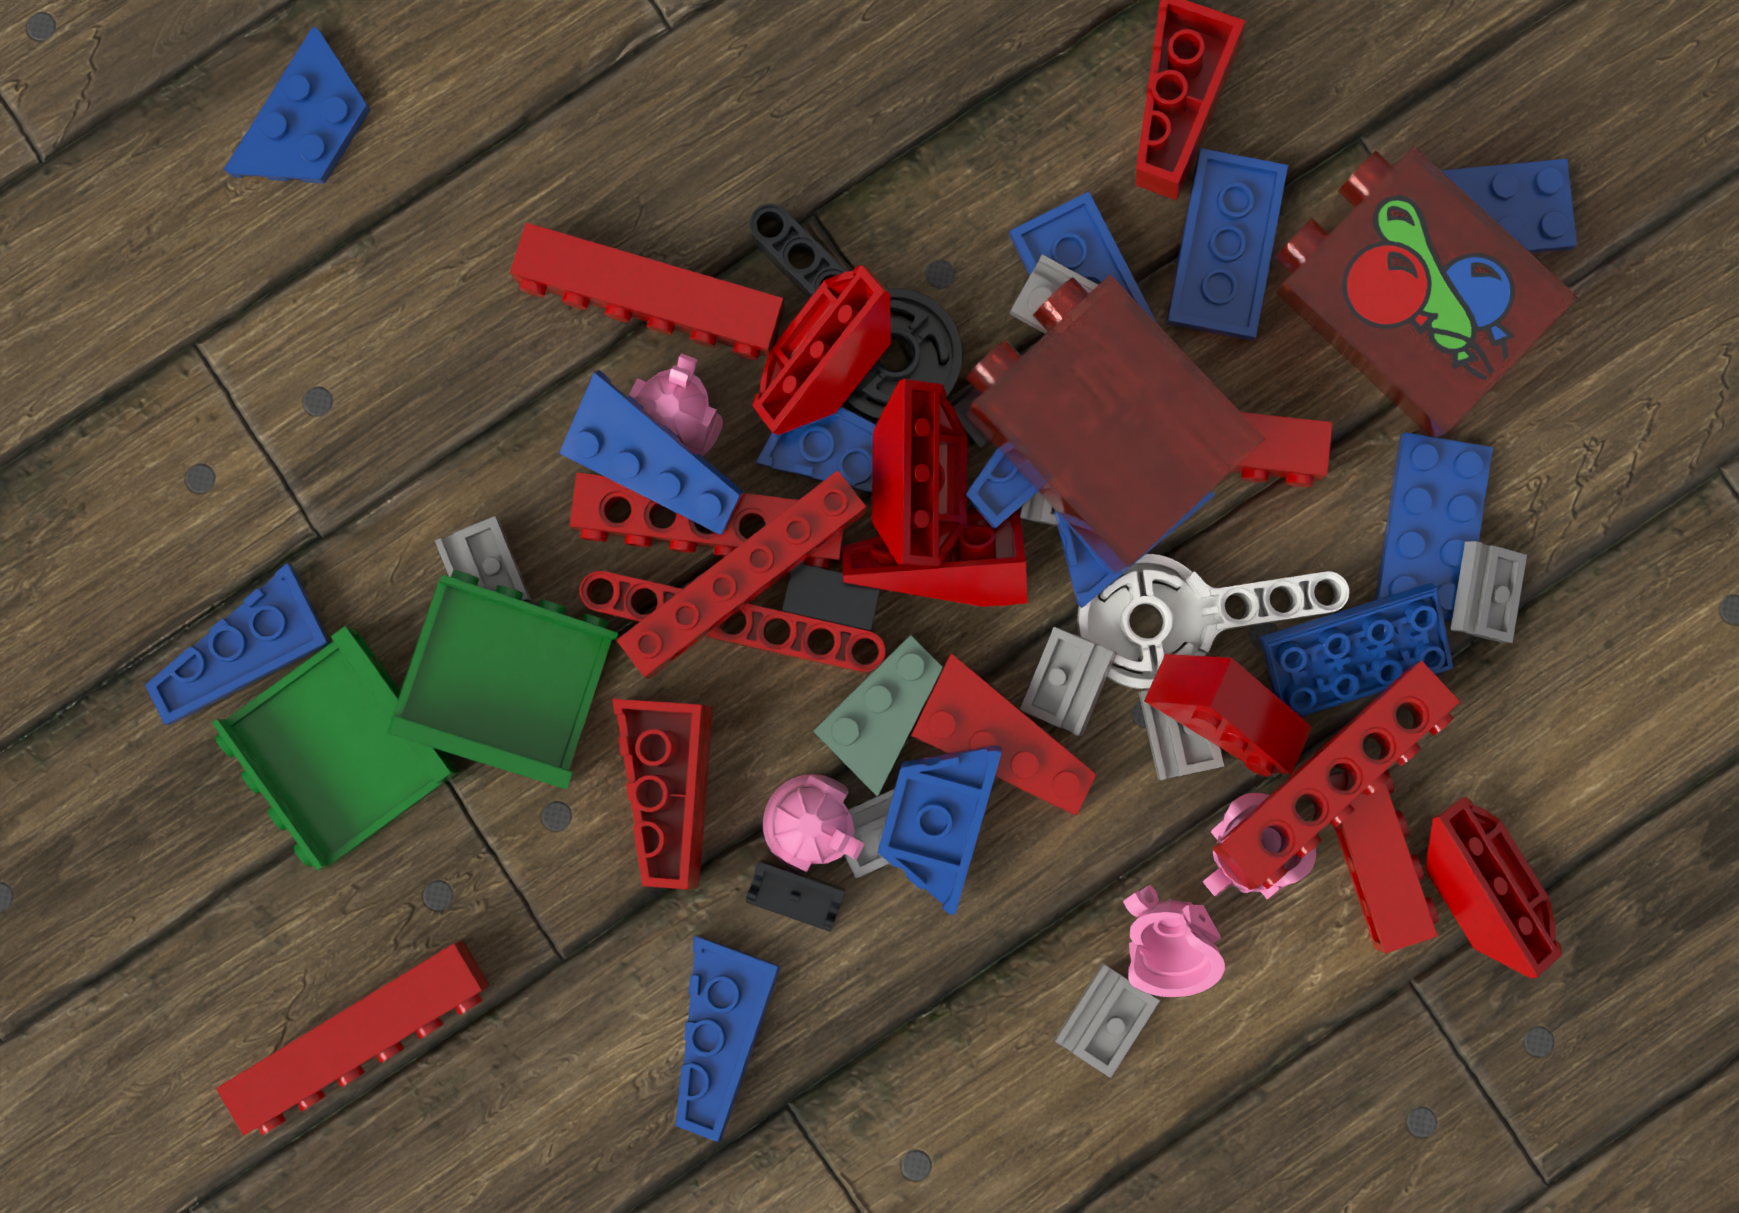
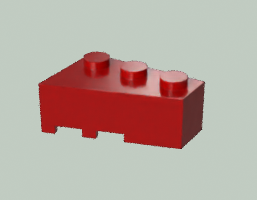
M1165 654L1144 702L1246 763L1245 766L1249 770L1262 776H1271L1272 772L1292 775L1312 728L1310 724L1233 658Z

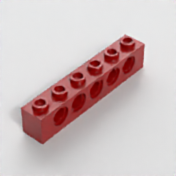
M837 470L616 641L645 678L651 679L866 514L865 504Z
M576 473L569 526L575 531H581L580 539L607 542L608 535L625 537V544L630 546L651 548L652 540L670 542L669 550L696 553L697 546L714 548L715 556L725 557L747 540L741 534V527L746 519L758 517L767 525L798 500L743 493L728 527L722 535L716 532L703 534L698 531L696 522L676 513L675 522L670 527L660 529L654 526L653 515L658 508L663 507L662 505L605 476ZM617 501H627L631 505V514L622 523H613L609 518L610 507ZM844 531L803 561V564L829 570L830 562L840 563Z
M1422 660L1414 664L1228 832L1212 849L1249 890L1259 888L1261 885L1269 889L1288 872L1283 865L1294 854H1297L1301 859L1321 842V839L1316 835L1328 823L1333 827L1338 826L1352 814L1355 809L1350 803L1362 792L1367 797L1370 796L1388 780L1384 772L1395 761L1399 766H1402L1414 757L1421 749L1416 743L1428 731L1435 736L1454 719L1449 712L1460 701ZM1398 707H1404L1411 712L1413 716V726L1411 729H1406L1398 723L1396 719ZM1365 737H1371L1379 743L1381 754L1378 760L1371 759L1365 754L1363 750ZM1332 767H1338L1346 773L1348 785L1344 791L1336 789L1331 784L1329 773ZM1299 797L1307 798L1314 805L1315 815L1310 822L1302 820L1296 812L1295 806ZM1266 828L1276 830L1281 836L1282 844L1277 853L1268 851L1262 843V833Z

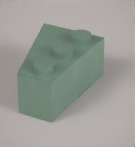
M911 635L813 731L877 797L943 668Z

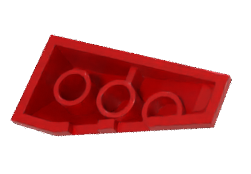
M976 508L967 510L966 527L954 546L945 555L946 558L941 566L938 567L897 564L881 536L842 546L843 582L980 607L1028 604L1026 558L1020 509L1018 508L995 529L992 528Z

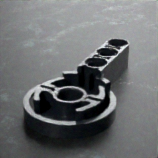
M764 204L752 213L750 229L755 245L808 299L812 297L824 280L846 272L781 206ZM775 220L782 224L783 229L776 237L768 238L759 233L760 226L766 221ZM800 251L808 252L814 257V262L806 269H797L790 264V259L795 253ZM884 286L890 293V312L902 314L914 320L912 322L902 316L890 314L891 340H902L910 346L913 352L911 363L902 370L893 371L885 368L878 359L845 401L859 414L877 422L885 407L876 405L867 399L869 398L874 402L887 405L899 380L908 379L940 383L943 385L947 393L946 399H948L959 378L962 365V344L955 323L936 301L913 290L888 289L887 286ZM929 339H933L937 346L940 356V363L945 364L947 362V358L949 357L947 365H939L936 349L932 341H928Z

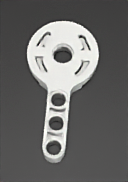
M1145 554L1123 573L1126 575L1117 579L1101 592L1100 598L1107 599L1105 602L1100 601L1097 595L1083 608L1079 606L1077 630L1078 636L1117 652L1113 661L1114 665L1142 672V674L1132 673L1112 665L1107 676L1108 679L1129 688L1150 689L1164 655L1173 653L1184 642L1186 644L1175 653L1176 655L1205 656L1209 652L1216 635L1223 630L1335 612L1346 604L1349 598V586L1341 575L1327 571L1213 588L1207 585L1195 571H1190L1181 563L1165 556ZM1153 581L1162 582V583L1168 584V585H1170V586H1172V587H1174V588H1176V589H1177V588H1179V589L1176 591V590H1174V589H1172V588H1170V587H1168V586H1165V585H1162V584H1157V583H1152V582H1153ZM1318 582H1325L1333 589L1334 598L1329 606L1319 603L1315 598L1314 590ZM1124 585L1128 586V590H1127V588L1124 587V588L1118 590L1117 592H1115L1114 594H1112V595L1108 598V596H1109L1112 592H1114L1116 589H1118L1119 587L1124 586ZM1274 588L1282 589L1289 596L1290 604L1284 613L1276 611L1270 604V594ZM1230 595L1240 597L1245 603L1246 611L1240 620L1231 618L1225 610V602ZM1149 604L1157 608L1161 613L1163 625L1161 631L1154 638H1141L1132 631L1129 618L1136 606Z

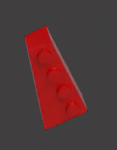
M1160 0L1136 165L1137 187L1176 201L1178 200L1243 42L1245 20L1187 0Z
M952 653L949 655L910 735L946 754L994 745L1002 747V754L996 771V778L1077 816L1096 776L1091 769Z
M612 699L614 714L617 715L620 737H618L621 756H624L628 783L626 788L628 801H631L635 824L633 831L642 886L686 890L699 888L713 707L700 704Z

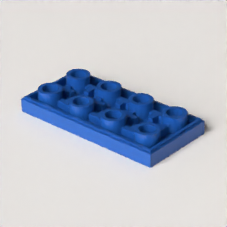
M1432 583L1259 637L1272 693L1300 717L1384 691L1409 667L1421 660L1434 674L1453 669L1438 589Z

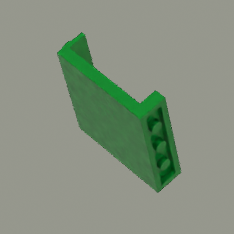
M453 570L451 577L446 575L440 576L387 733L568 789L573 773L569 769L611 641L617 639L618 633L607 629L609 621L592 615L583 614L582 620L564 615L566 607L554 602L540 599L539 605L536 606L521 601L523 593L506 586L497 585L495 592L477 586L479 582L478 577L461 571Z
M344 626L331 636L332 643L227 719H216L212 722L219 733L215 736V739L220 748L229 757L235 756L245 769L241 775L247 786L256 794L262 793L271 806L267 809V812L272 821L282 831L286 829L297 842L293 847L299 859L309 868L314 866L317 871L330 868L460 773L445 751L387 733L401 690L358 630L348 626Z

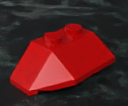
M859 265L853 271L843 272L824 280L771 348L761 376L760 393L755 395L752 406L772 433L781 435L835 414L891 344L890 293L868 267Z
M908 379L899 380L873 430L872 523L897 564L941 566L946 558L945 555L954 546L967 525V498L965 497L967 493V434L955 409L946 399L947 393L940 383Z
M1465 796L1458 798L1432 819L1426 872L1475 950L1528 978L1539 977L1563 955L1560 943L1556 941V924L1550 899L1503 822L1485 809L1473 805L1472 801Z

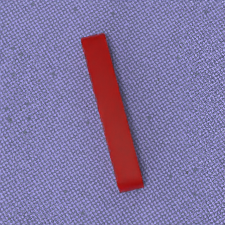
M595 571L588 574L582 580L579 595L587 608L595 612L641 622L650 615H641L635 608V600L641 592L653 591L658 599L657 609L682 589L606 571ZM609 581L614 589L613 596L608 603L597 605L592 599V589L598 582ZM747 604L740 610L746 618V625L740 633L729 635L724 632L721 624L705 637L859 673L875 671L885 659L883 640L873 632L752 604ZM776 620H782L790 627L788 640L780 645L769 643L765 636L767 626ZM819 630H826L834 637L832 650L824 655L813 653L809 647L811 635ZM869 640L877 646L879 655L873 663L862 665L853 658L852 650L859 641Z

